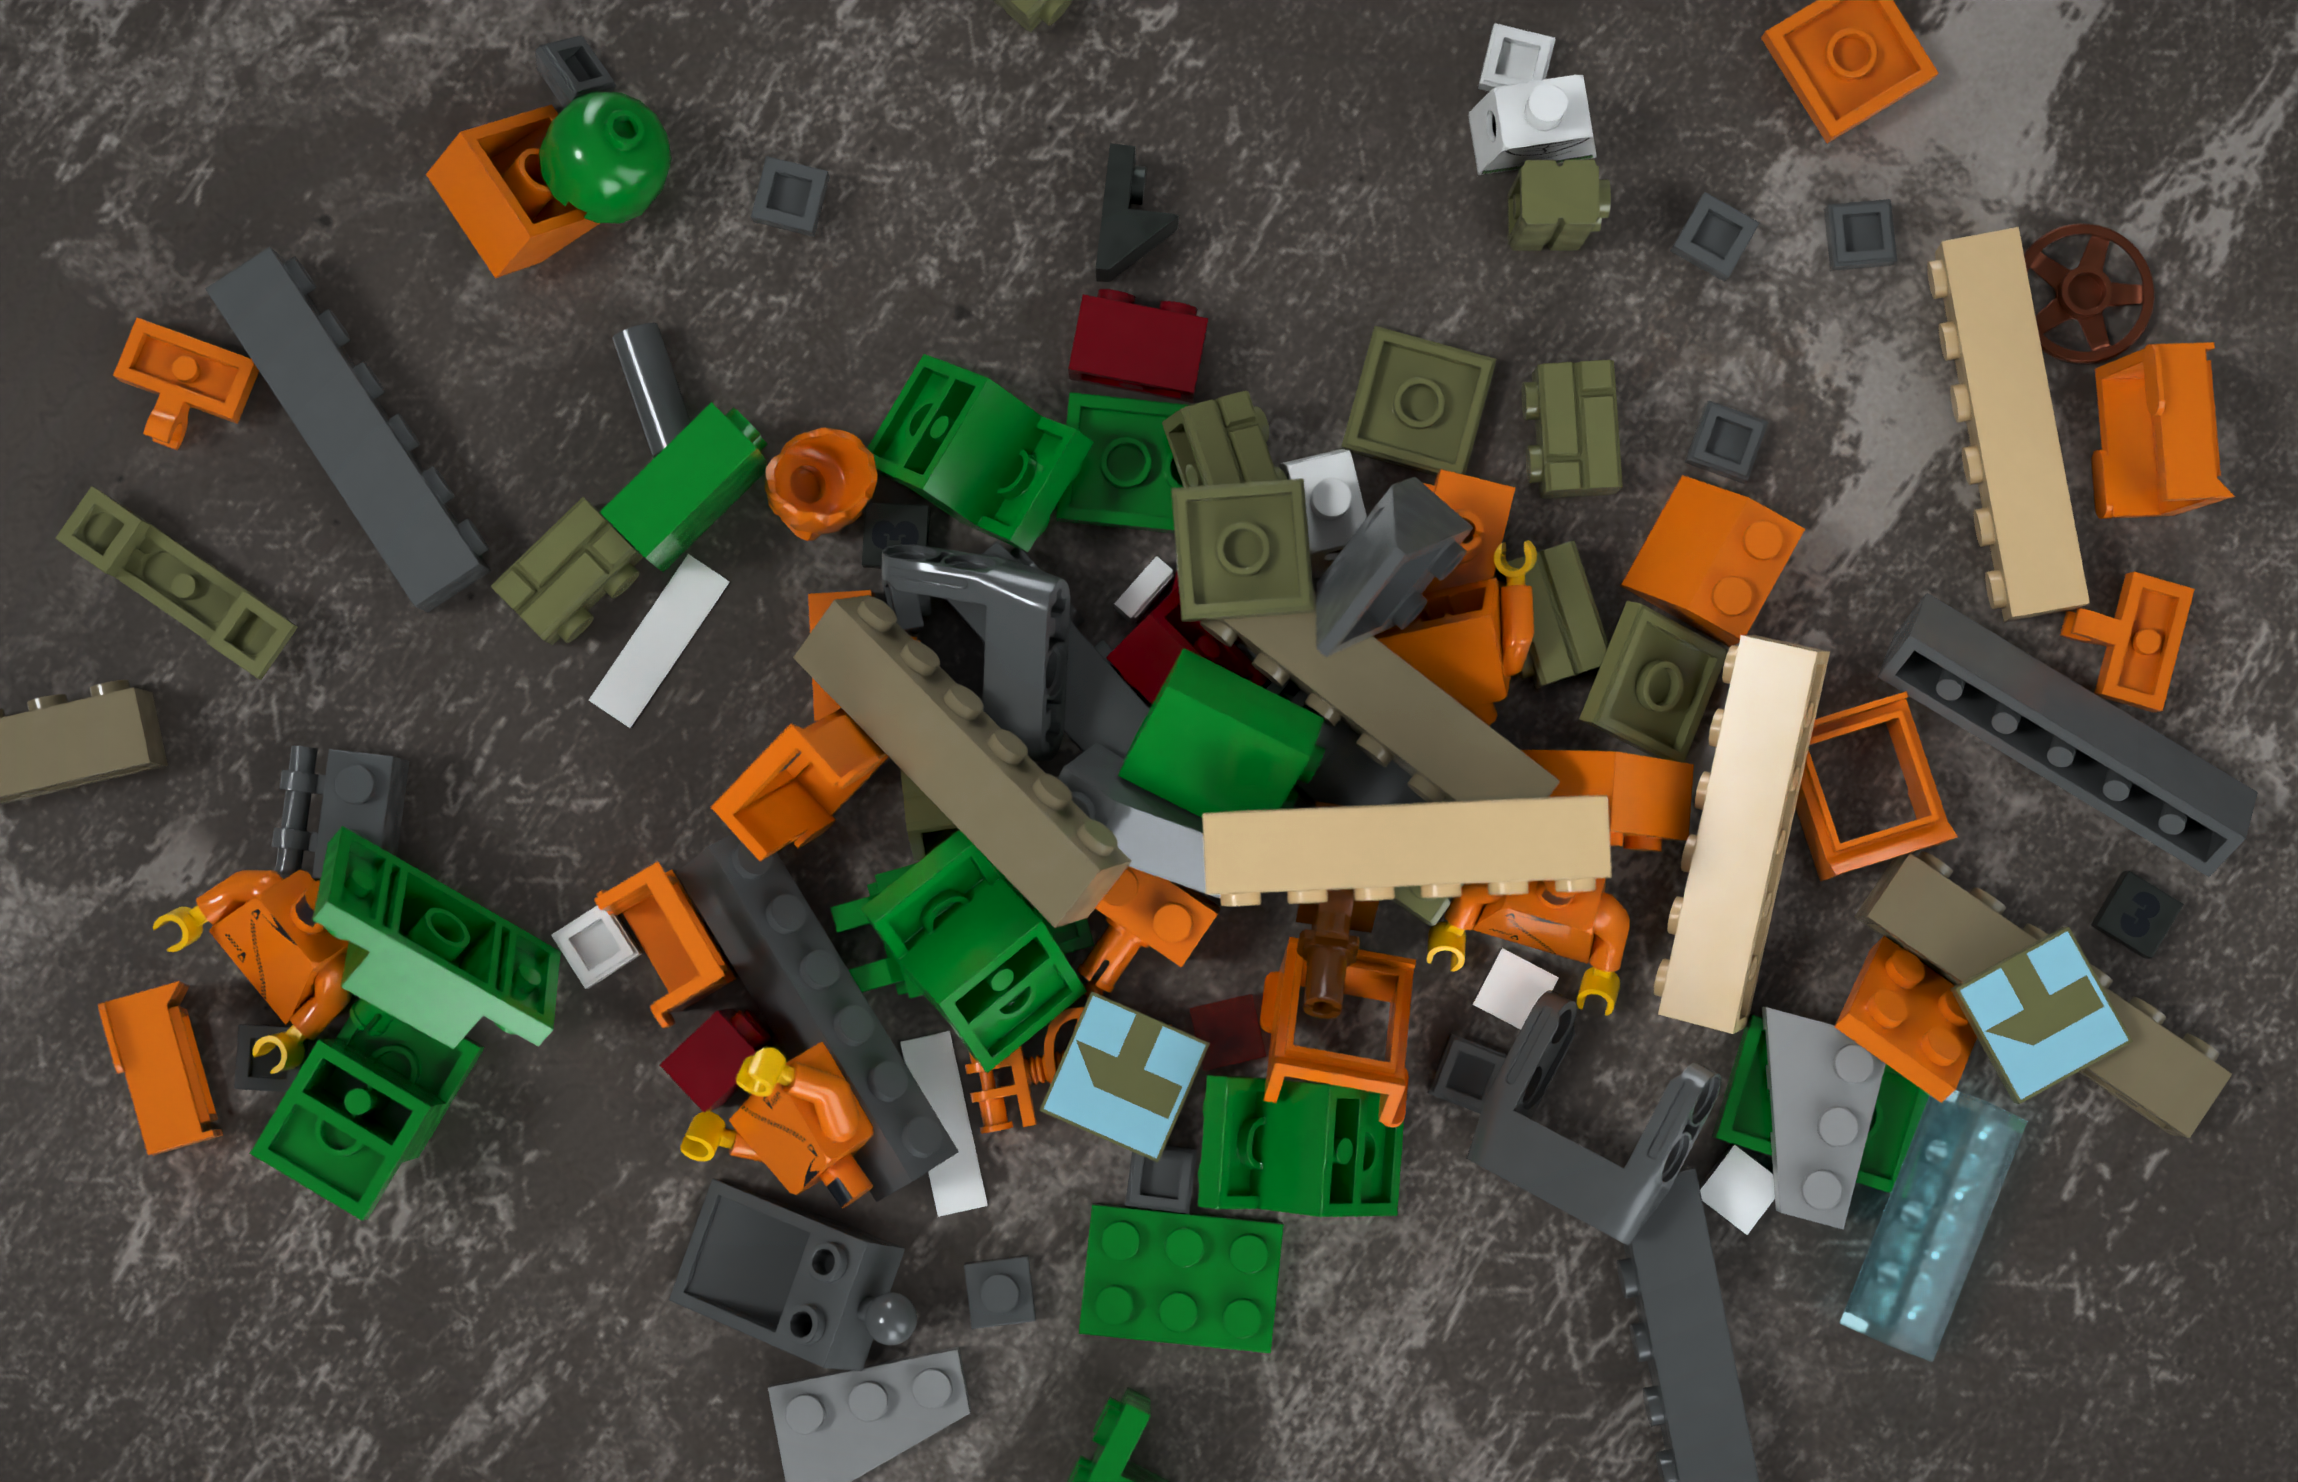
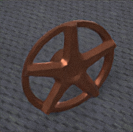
M2086 223L2070 224L2044 234L2025 251L2024 258L2027 273L2031 268L2056 291L2055 299L2035 315L2043 352L2056 359L2070 363H2101L2127 350L2142 335L2153 311L2154 282L2145 258L2127 238L2114 230L2100 225ZM2077 234L2091 235L2081 261L2075 269H2068L2041 252L2046 246L2060 238ZM2110 241L2121 247L2131 257L2138 268L2143 284L2110 282L2108 276L2103 272ZM2143 304L2139 318L2131 331L2122 340L2111 346L2103 318L2104 309L2110 306ZM2068 319H2076L2080 323L2092 351H2074L2061 347L2043 334Z

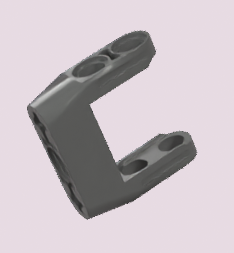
M913 544L894 545L884 548L882 550L881 577L889 582L897 591L986 605L983 711L1001 729H1005L1020 738L1028 749L1027 755L1033 761H1051L1060 748L1065 725L1070 589L1066 580L1010 559Z
M1548 990L1537 1000L1486 1095L1466 1159L1618 1241L1629 1245L1668 1194L1714 1106L1720 1091L1722 1078L1720 1074L1698 1063H1692L1681 1075L1670 1080L1625 1168L1620 1167L1531 1120L1575 1037L1574 1021L1577 1014V1004L1575 1001L1553 990Z

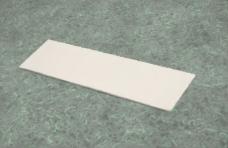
M688 554L589 701L631 728L730 581Z
M950 1031L901 1041L900 1044L906 1066L959 1151L928 1171L938 1217L988 1206Z

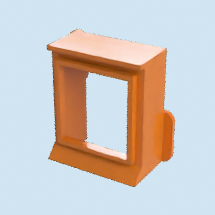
M2214 342L2148 344L2139 351L2095 368L2102 450H2095L2093 452L2091 467L2095 511L2098 518L2174 516L2235 497L2217 478L2221 476L2213 378L2211 360H2207L2206 352L2215 349Z
M1907 691L1815 719L1810 745L1886 722L1917 819L1840 843L1808 749L1796 810L1820 882L1846 872L1927 847L1938 846L1958 838L1947 820L1906 700L1908 698Z
M840 708L804 729L790 724L720 796L711 808L759 861H762L795 841L794 845L799 849L822 835L835 823L836 819L833 815L890 757ZM799 752H801V754L785 770L781 771Z
M659 861L612 889L601 890L597 893V897L594 900L600 911H606L609 915L613 916L623 913L669 992L650 1005L653 1015L662 1028H668L676 1024L670 1012L683 1011L736 979L673 869L665 873Z
M1289 937L1280 970L1271 972L1266 976L1263 988L1259 1022L1264 1031L1271 1033L1263 1101L1277 1102L1285 1076L1381 1093L1379 1122L1388 1127L1400 1126L1404 1121L1406 1113L1409 1073L1405 1068L1416 959L1359 949L1356 962L1347 967L1344 994L1390 1002L1385 1061L1293 1045L1300 986H1306L1307 962L1297 953L1299 938Z
M181 981L98 1004L117 1074L125 1072L148 1155L153 1156L223 1136L222 1129L211 1130L210 1122L217 1121L218 1117L188 1010L180 1007L190 987Z

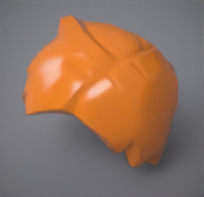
M824 427L796 435L784 445L781 453L773 457L766 466L765 492L768 498V505L774 514L778 515L787 527L803 540L814 541L823 534L838 532L863 515L862 510L873 496L878 475L874 455L858 437L843 430Z

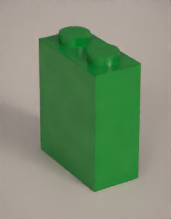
M711 402L600 513L649 562L664 572L765 473L766 466L769 463L761 454V451L768 444L760 436L761 434L736 408L733 407L724 415Z
M1183 648L1135 734L1118 776L1203 818L1202 814L1204 812L1293 808L1298 797V792L1292 790L1297 780L1308 784L1324 755L1325 748L1316 744L1324 718Z

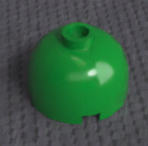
M592 92L572 100L550 123L539 151L542 177L554 198L564 206L569 201L577 209L587 212L584 216L585 219L596 223L621 224L641 216L663 190L672 161L669 137L657 115L640 100L620 92Z

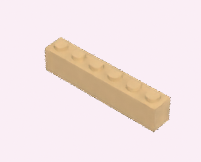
M2019 227L1942 241L1935 252L1936 260L1927 263L1928 280L1933 299L1943 298L1947 322L1939 324V338L1945 361L1955 359L1959 384L1951 385L1950 387L1951 403L1956 422L1966 421L1971 446L1962 448V460L1968 484L1978 483L1982 508L1974 510V525L1980 547L1990 546L1994 571L1985 573L1990 606L1992 609H2002L2004 622L2082 608L2090 604Z
M1741 635L1739 646L1731 645L1728 650L1722 675L1723 683L1730 684L1725 709L1718 708L1716 710L1709 731V746L1716 747L1711 772L1704 771L1701 775L1695 796V808L1702 810L1697 835H1689L1682 855L1681 870L1689 873L1684 897L1677 896L1675 898L1668 919V933L1675 935L1670 960L1664 958L1661 961L1655 978L1654 995L1662 997L1658 1015L1731 1034L1746 1028L1748 1025L1830 651L1758 635Z
M1605 795L1204 812L1202 814L1206 895L1221 894V906L1261 904L1260 892L1287 891L1288 903L1327 902V889L1354 888V900H1387L1395 898L1394 887L1420 885L1421 897L1423 898L1462 896L1461 884L1488 883L1489 895L1529 893L1528 881L1555 880L1556 892H1580L1596 890L1595 878L1612 877L1608 796Z

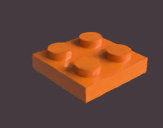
M1817 0L1768 29L1761 37L1826 143L1831 142L1926 85L1939 74L1893 0Z
M1885 935L1870 949L1835 1024L1836 1029L1940 1103L1956 1090L1977 1039L1976 1034L1951 991V988L1955 985L1921 962L1913 953L1904 950Z

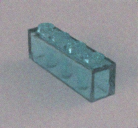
M1957 1090L1942 1103L1931 1095L1929 1096L1839 1324L1933 1362L2028 1121L1985 1100Z

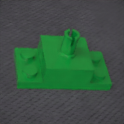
M342 826L327 844L313 920L323 925L333 936L342 940H349L341 987L360 997V1000L355 1002L349 1010L350 1018L357 1028L363 1031L375 1017L377 1021L369 1029L368 1035L379 1037L387 1031L391 1022L398 1018L454 1049L482 1016H485L506 1033L517 1034L539 1046L554 1030L561 951L346 827Z

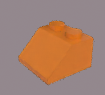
M552 104L461 131L426 173L495 278L543 262L600 224L585 219L584 216L587 212L577 209L569 201L566 206L561 204L554 198L542 177L539 159L540 147L550 123L558 115Z
M1682 475L1620 586L1724 645L1731 647V645L1739 643L1741 635H1747L1805 528L1749 497Z

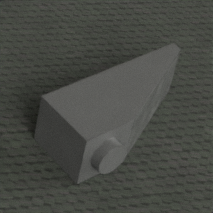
M1098 742L1063 767L1058 779L1071 791L1072 801L1090 819L1102 823L1112 831L1117 839V846L1132 861L1129 867L1206 894L1203 818L1119 777L1118 773L1124 759ZM1209 894L1221 899V894Z

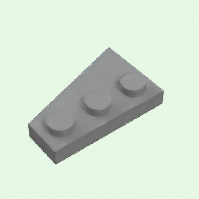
M1762 1007L1763 1030H1766L1768 1059L1766 1078L1767 1089L1770 1090L1773 1130L1770 1132L1776 1211L1844 1230L1886 1063L1836 1029L1835 1025Z
M959 1347L865 1365L862 1371L840 1370L770 1384L768 1387L786 1482H852L971 1412Z

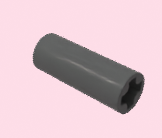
M645 323L625 329L614 335L612 339L652 457L655 458L691 423L658 324Z

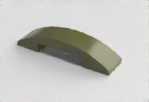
M93 486L88 490L55 538L95 567L115 577L205 639L208 645L260 680L265 676L298 628V626L226 574Z

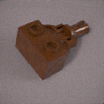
M1317 801L1315 802V807L1345 806ZM1354 888L1327 889V902L1297 904L1296 922L1312 924L1311 930L1305 929L1300 932L1297 944V953L1307 962L1303 1010L1312 1017L1330 1019L1336 1018L1341 1014L1346 970L1348 966L1356 962L1360 945V938L1349 935V931L1355 930L1372 933L1380 900H1354Z

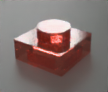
M1252 994L1189 1008L1195 1036L1210 1043L1202 1061L1203 1071L1266 1057Z

